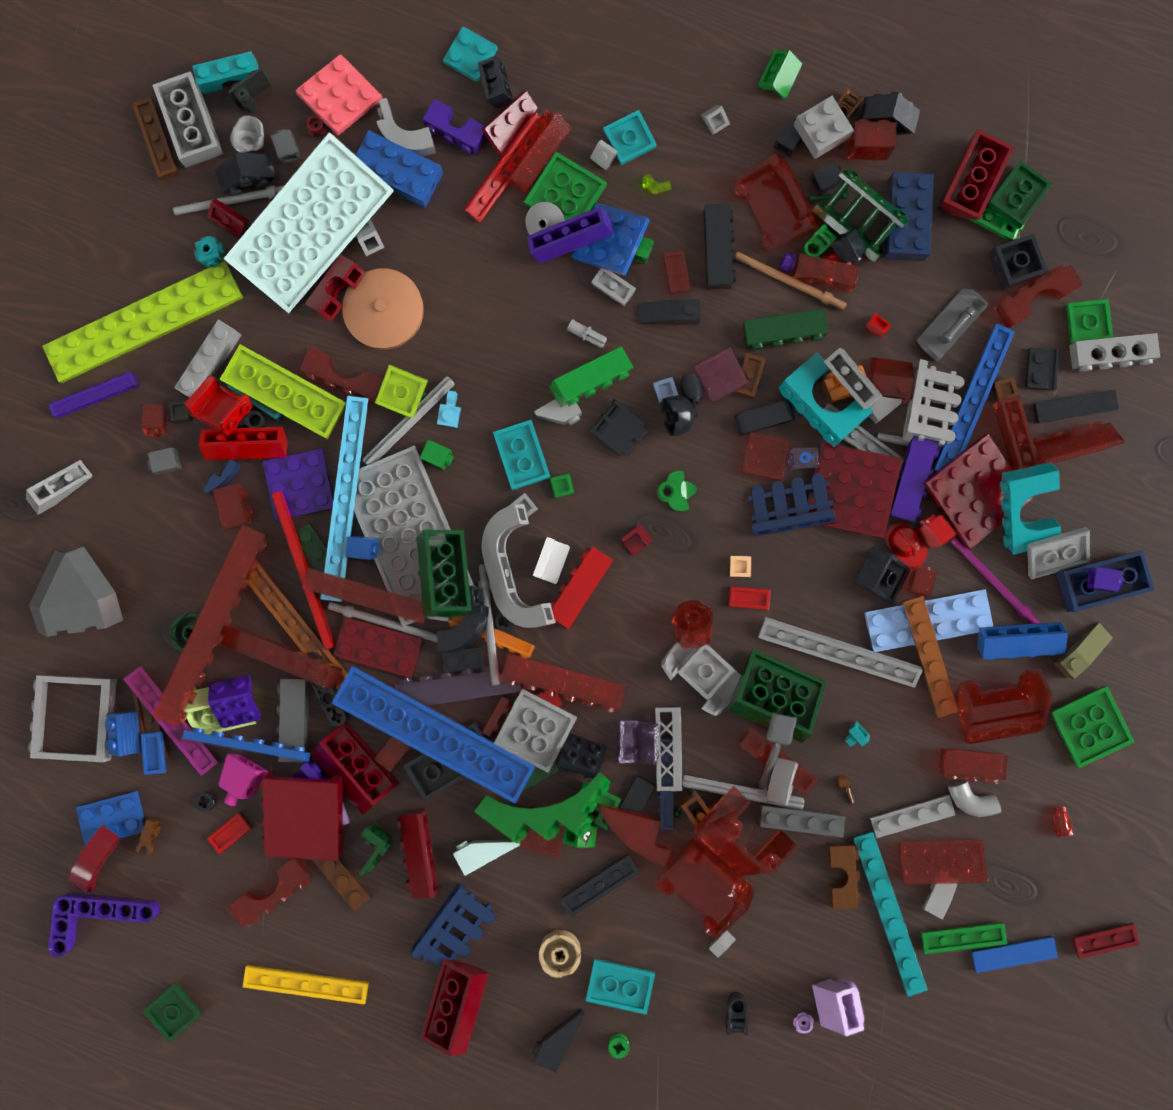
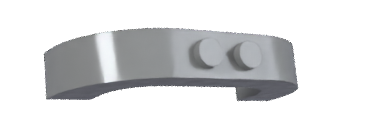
M514 504L498 511L490 519L483 533L482 555L484 570L490 582L489 589L493 594L499 611L515 625L533 628L554 624L555 619L550 603L531 607L523 603L517 594L506 553V541L513 530L528 525L529 521L524 504Z

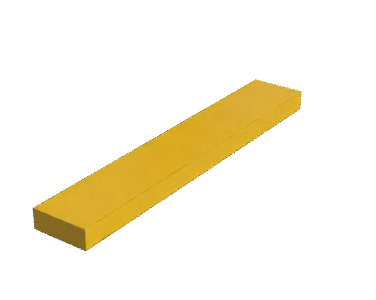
M247 965L245 967L242 987L365 1004L369 982Z

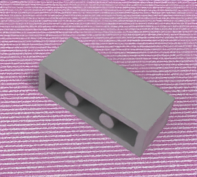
M839 348L824 361L863 409H868L883 396L844 349Z

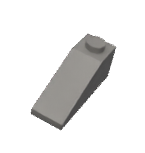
M79 460L27 489L26 500L39 515L58 504L92 478L93 475L82 461Z

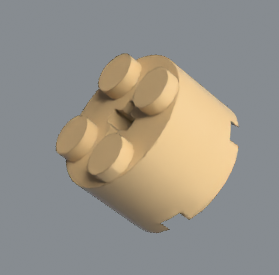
M556 929L547 934L542 940L539 950V960L543 970L553 977H562L572 974L578 968L581 959V947L578 939L566 930ZM560 950L564 951L560 956L556 955Z

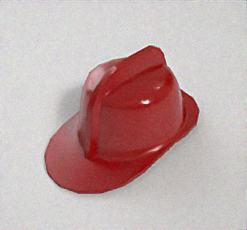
M900 522L888 528L885 542L894 556L908 567H917L926 560L928 554L927 546L911 525Z

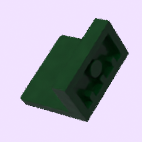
M374 822L366 827L361 834L364 837L363 840L368 845L378 847L358 874L361 877L365 873L370 874L380 861L377 857H382L392 844L389 842L392 836Z

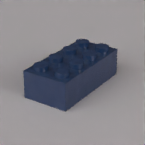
M893 172L888 179L887 202L896 209L904 211L909 221L903 228L897 224L885 239L884 259L924 261L930 255L934 174ZM886 215L887 225L891 219Z
M1143 550L1056 573L1067 612H1077L1155 590ZM1101 567L1122 571L1123 584L1119 588V592L1088 589L1089 568Z

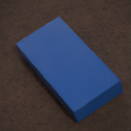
M163 731L140 734L144 775L166 773Z

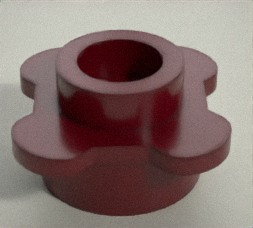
M309 116L306 119L308 126L307 134L309 136H314V134L323 136L326 134L325 122L319 116Z

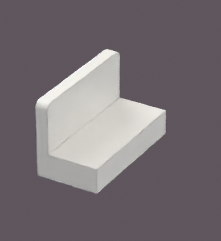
M547 537L533 576L557 584L570 546Z

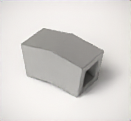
M724 929L709 944V949L719 957L736 939Z

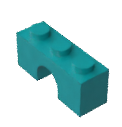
M251 51L192 66L196 84L203 94L223 90L222 83L226 81L237 80L242 82L250 72L259 69Z

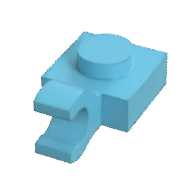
M448 391L446 405L440 404L438 425L458 428L461 411L460 407H455L458 393Z

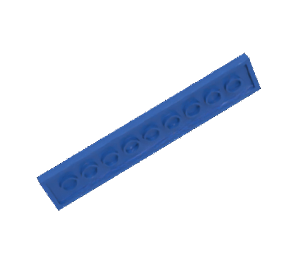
M354 666L349 670L332 704L513 803H516L536 766Z

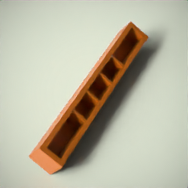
M464 616L450 617L448 620L450 626L457 627L464 619ZM494 628L496 646L502 649L506 647L509 652L514 654L518 652L525 659L531 657L535 645ZM484 629L480 637L485 638L484 641L487 642L486 629Z

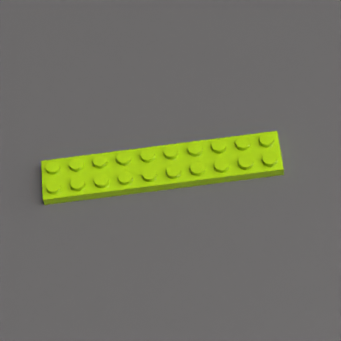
M222 261L216 267L207 268L42 347L58 382L64 383L243 299V296L228 263Z

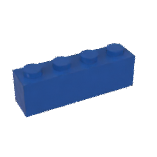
M1061 622L979 628L977 649L981 657L988 660L997 658L1013 659L1026 656L1035 657L1040 655L1055 656L1057 654H1065L1068 632Z

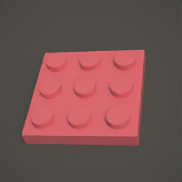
M341 54L296 89V94L337 136L382 99V95Z

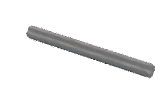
M446 376L420 401L414 418L405 416L362 459L366 465L377 462L454 386V382Z
M687 775L682 780V786L686 788L783 806L767 801L768 791ZM790 796L788 805L783 807L802 810L804 799Z

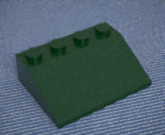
M753 649L735 687L728 710L769 728L772 713L797 717L792 739L803 743L812 735L827 682Z

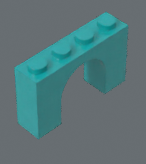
M816 353L787 377L778 389L783 397L788 399L800 414L804 415L810 425L822 434L824 440L835 447L858 427L873 410L870 407L863 409L856 400L840 412H829L822 409L813 398L812 388L813 384L822 378L830 368L824 363L825 360Z
M1050 462L1002 473L1000 488L1003 493L1001 507L1004 511L1002 524L1005 529V536H1003L1005 547L1009 548L1013 554L1027 552V543L1061 534V525L1053 517L1033 522L1020 520L1021 508L1029 498L1037 494L1060 489L1059 470Z

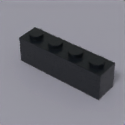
M705 204L704 207L707 289H731L733 282H736V270H732V262H735V250H731V242H734V230L730 229V223H733L734 215L733 210H730L729 204Z

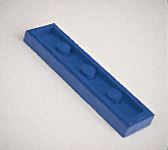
M1053 936L971 951L976 973L1058 958Z

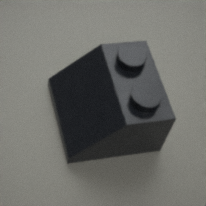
M872 547L854 583L893 605L911 568L892 553Z

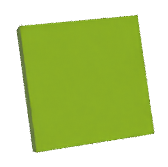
M389 365L375 404L413 419L428 380Z

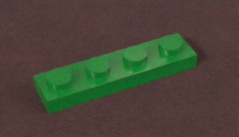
M1003 922L920 932L924 954L1007 944L1005 923Z

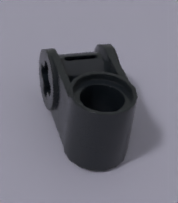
M733 992L727 998V1035L731 1033H744V1035H748V1007L745 997L739 992ZM735 1001L742 1002V1005L739 1008H734L732 1006V1004Z

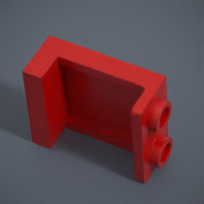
M211 375L206 378L184 404L190 416L227 436L238 426V423L253 407L246 394L239 396L220 386L217 379Z

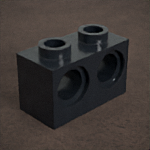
M496 55L478 62L486 100L495 108L509 104L513 97L505 64Z

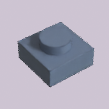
M673 377L653 383L659 403L662 402L663 398L678 395Z

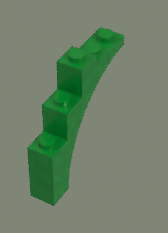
M598 773L590 784L575 796L544 808L526 809L512 807L486 795L474 812L517 844L527 836L529 828H532L549 841L557 835L561 824L581 838L591 827L592 820L587 814L595 809L597 800L608 791L610 781L601 773Z

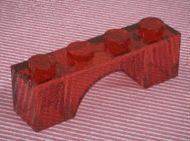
M1070 264L1064 268L1063 265H1060L1051 271V276L1046 277L1043 275L1034 281V286L1029 288L1026 285L1017 291L1018 295L1012 298L1009 295L999 301L1001 305L996 308V311L1006 328L1010 329L1031 316V302L1035 295L1047 293L1060 300L1084 285L1073 266Z
M309 347L300 368L305 373V377L314 381L317 378L324 381V385L335 388V386L343 388L342 392L353 396L355 393L360 395L361 398H368V403L370 404L372 401H376L384 379L383 376L368 370L354 378L340 377L333 370L332 358L328 354Z
M750 727L738 742V745L766 765L773 744ZM779 751L778 758L795 762L782 751ZM798 764L792 786L807 796L819 779Z
M293 858L277 870L279 881L273 894L257 896L248 891L227 907L241 928L246 924L250 927L260 919L258 917L259 914L263 911L266 914L277 907L274 903L280 899L284 902L293 895L291 891L294 888L298 887L300 890L310 882L308 878L313 874L301 858Z

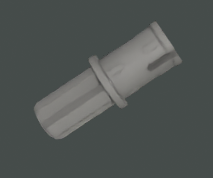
M574 319L571 320L567 328L568 332L582 338V341L586 340L600 348L606 343L607 338L591 330L590 326L586 327L576 322Z

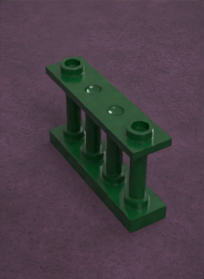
M846 168L839 175L844 181L828 201L821 200L812 211L839 234L856 228L867 249L863 254L875 262L884 251L881 249L883 241L897 224L903 228L909 219L904 211L893 207L864 183L854 170ZM849 186H852L859 192V195L844 214H839L834 210V205ZM867 199L875 207L861 225L855 227L850 223L849 219L863 201ZM883 212L891 220L875 240H871L866 236L865 231L878 215Z

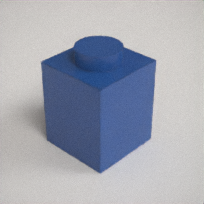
M347 536L346 557L367 560L377 558L380 551L378 538Z

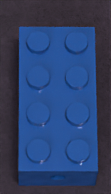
M369 130L355 155L394 190L393 193L424 208L428 205L443 175L441 165Z

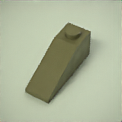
M1098 622L1067 649L1065 654L1058 657L1053 664L1066 678L1075 679L1092 664L1113 637Z

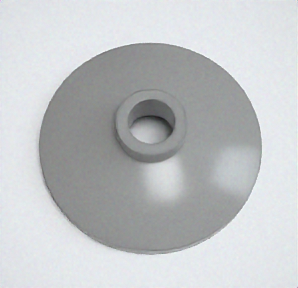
M537 203L529 209L526 215L527 231L531 235L565 221L564 215L553 203ZM541 220H544L546 222L545 227H542L540 225Z

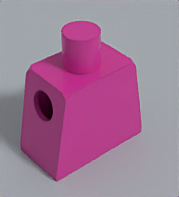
M227 754L219 781V786L228 792L224 802L230 806H236L239 799H251L260 787L261 779L269 771L241 754Z

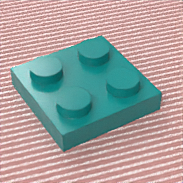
M462 27L444 57L443 63L478 83L481 78L478 62L493 57L498 47L476 33Z
M639 110L603 127L611 147L618 151L616 157L620 165L657 148V144Z

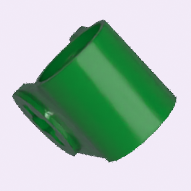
M824 224L805 244L801 252L804 261L808 263L815 262L832 247L831 243L838 236L835 237L827 228V224ZM807 248L815 249L816 254H810Z

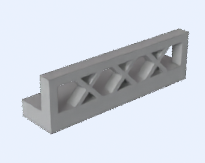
M681 706L656 708L657 791H682ZM660 712H672V721L667 727L660 721ZM660 724L665 728L661 733ZM666 730L673 736V741L668 747L661 742V735ZM672 745H673V753L669 750V748H670ZM666 751L673 757V763L668 768L661 762V756ZM661 766L665 769V771L662 774ZM666 772L673 777L674 786H661V777Z

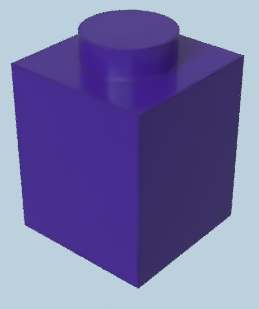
M1101 567L1089 568L1087 588L1119 592V588L1123 584L1122 571Z

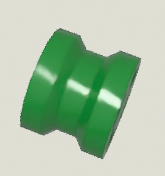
M615 1033L609 1038L610 1054L617 1059L625 1057L629 1052L628 1038L622 1033Z

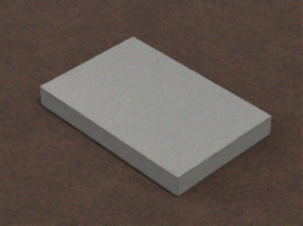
M1084 527L1027 543L1028 576L1031 580L1090 563V530Z

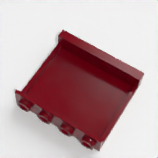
M269 771L261 779L260 789L263 791L261 810H264V816L261 821V828L264 829L262 848H264L265 856L338 861L343 853V775H334L331 780L274 777L272 776V771Z

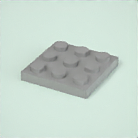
M522 689L494 743L549 773L577 717Z

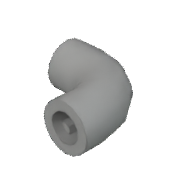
M967 780L955 781L948 785L953 801L964 813L976 817H986L1001 813L999 801L994 793L981 797L975 796Z

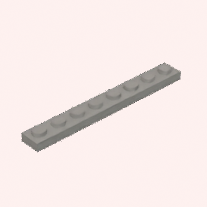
M765 617L758 638L914 688L922 673V667L767 617Z

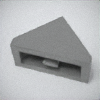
M881 397L870 406L873 412L869 417L875 424L898 407L902 403V399Z

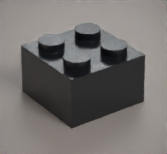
M1034 233L996 246L989 252L1002 291L1038 279L1048 272Z

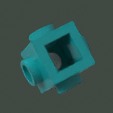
M206 236L201 238L200 241L195 242V258L206 268L216 267L220 262L225 261L224 254L226 252L224 245L215 237Z

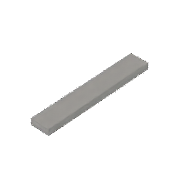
M829 402L824 407V410L829 412H840ZM861 426L856 427L843 439L854 449L902 458Z

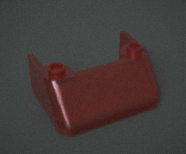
M733 786L697 824L695 835L739 876L772 873L779 868L798 846L780 829L755 857L735 840L743 829L742 823L737 817L751 802Z

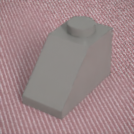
M556 399L534 411L537 418L562 425L567 423L572 425L580 420L579 417L582 415L577 403L571 407L568 405L560 407Z

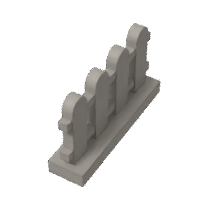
M920 359L914 368L902 440L910 442L914 436H918L919 441H923L926 438L938 441V445L944 446L945 443H952L956 437L955 433L947 428L948 425H954L958 421V415L950 411L951 407H957L961 403V397L953 393L954 389H960L964 385V379L961 376H957L955 371H951L949 374L937 371L934 366L928 369V361ZM933 384L948 387L947 391L934 389ZM930 402L942 404L945 407L944 409L931 407ZM927 420L942 423L941 428L927 425Z

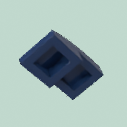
M230 459L221 476L213 473L203 491L211 495L220 491L235 477L242 465Z

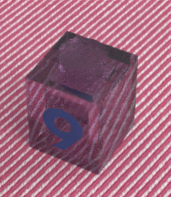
M818 447L793 448L790 450V453L787 455L788 466H791V471L815 470L819 468Z

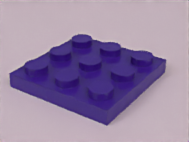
M323 449L286 456V458L262 461L275 521H280L271 496L276 492H283L292 518L333 509L334 498Z

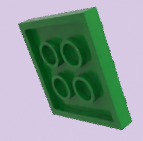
M555 152L525 199L524 204L531 208L540 202L553 203L562 211L566 221L592 210L607 186V182Z
M1108 686L1100 687L1050 711L1076 768L1088 765L1134 743V739Z

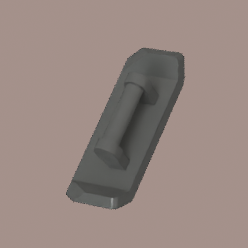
M963 288L917 339L918 344L938 362L988 307V302L974 290Z

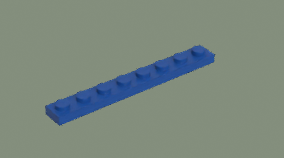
M997 323L993 326L956 413L958 421L950 427V430L955 433L956 437L952 443H945L942 446L933 471H939L966 449L1015 331Z

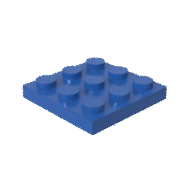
M595 203L593 209L601 206L610 217L614 235L574 250L572 258L576 261L626 276L650 220L638 214Z

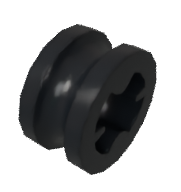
M500 613L495 619L496 627L502 631L510 630L514 623L508 622V627L500 626L499 621L501 620L499 619L503 616Z
M201 793L195 799V806L199 811H210L216 803L215 797L211 793ZM204 796H206L205 799L210 800L207 803V808H205V805H201Z

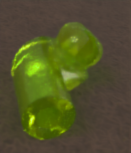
M649 174L644 175L642 178L643 187L653 194L671 190L669 180L658 183Z

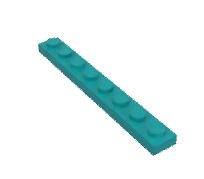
M872 831L854 836L852 839L855 848H858L859 859L906 995L910 997L927 991L925 980L875 836Z

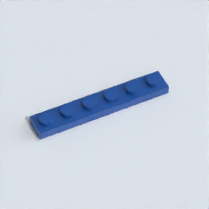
M192 727L191 731L184 730L182 737L183 739L301 761H309L310 753L304 752L305 748L292 746L291 750L284 748L285 744L272 742V746L264 745L265 740L252 738V741L248 742L244 741L245 737L238 735L226 738L224 737L225 733L212 731L210 735L204 733L205 729Z

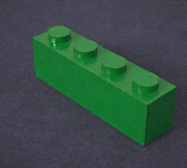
M621 346L554 379L549 388L560 407L565 405L571 407L579 402V398L583 396L589 398L596 393L595 390L599 388L604 390L613 385V381L618 379L620 382L630 376L629 372L634 367Z

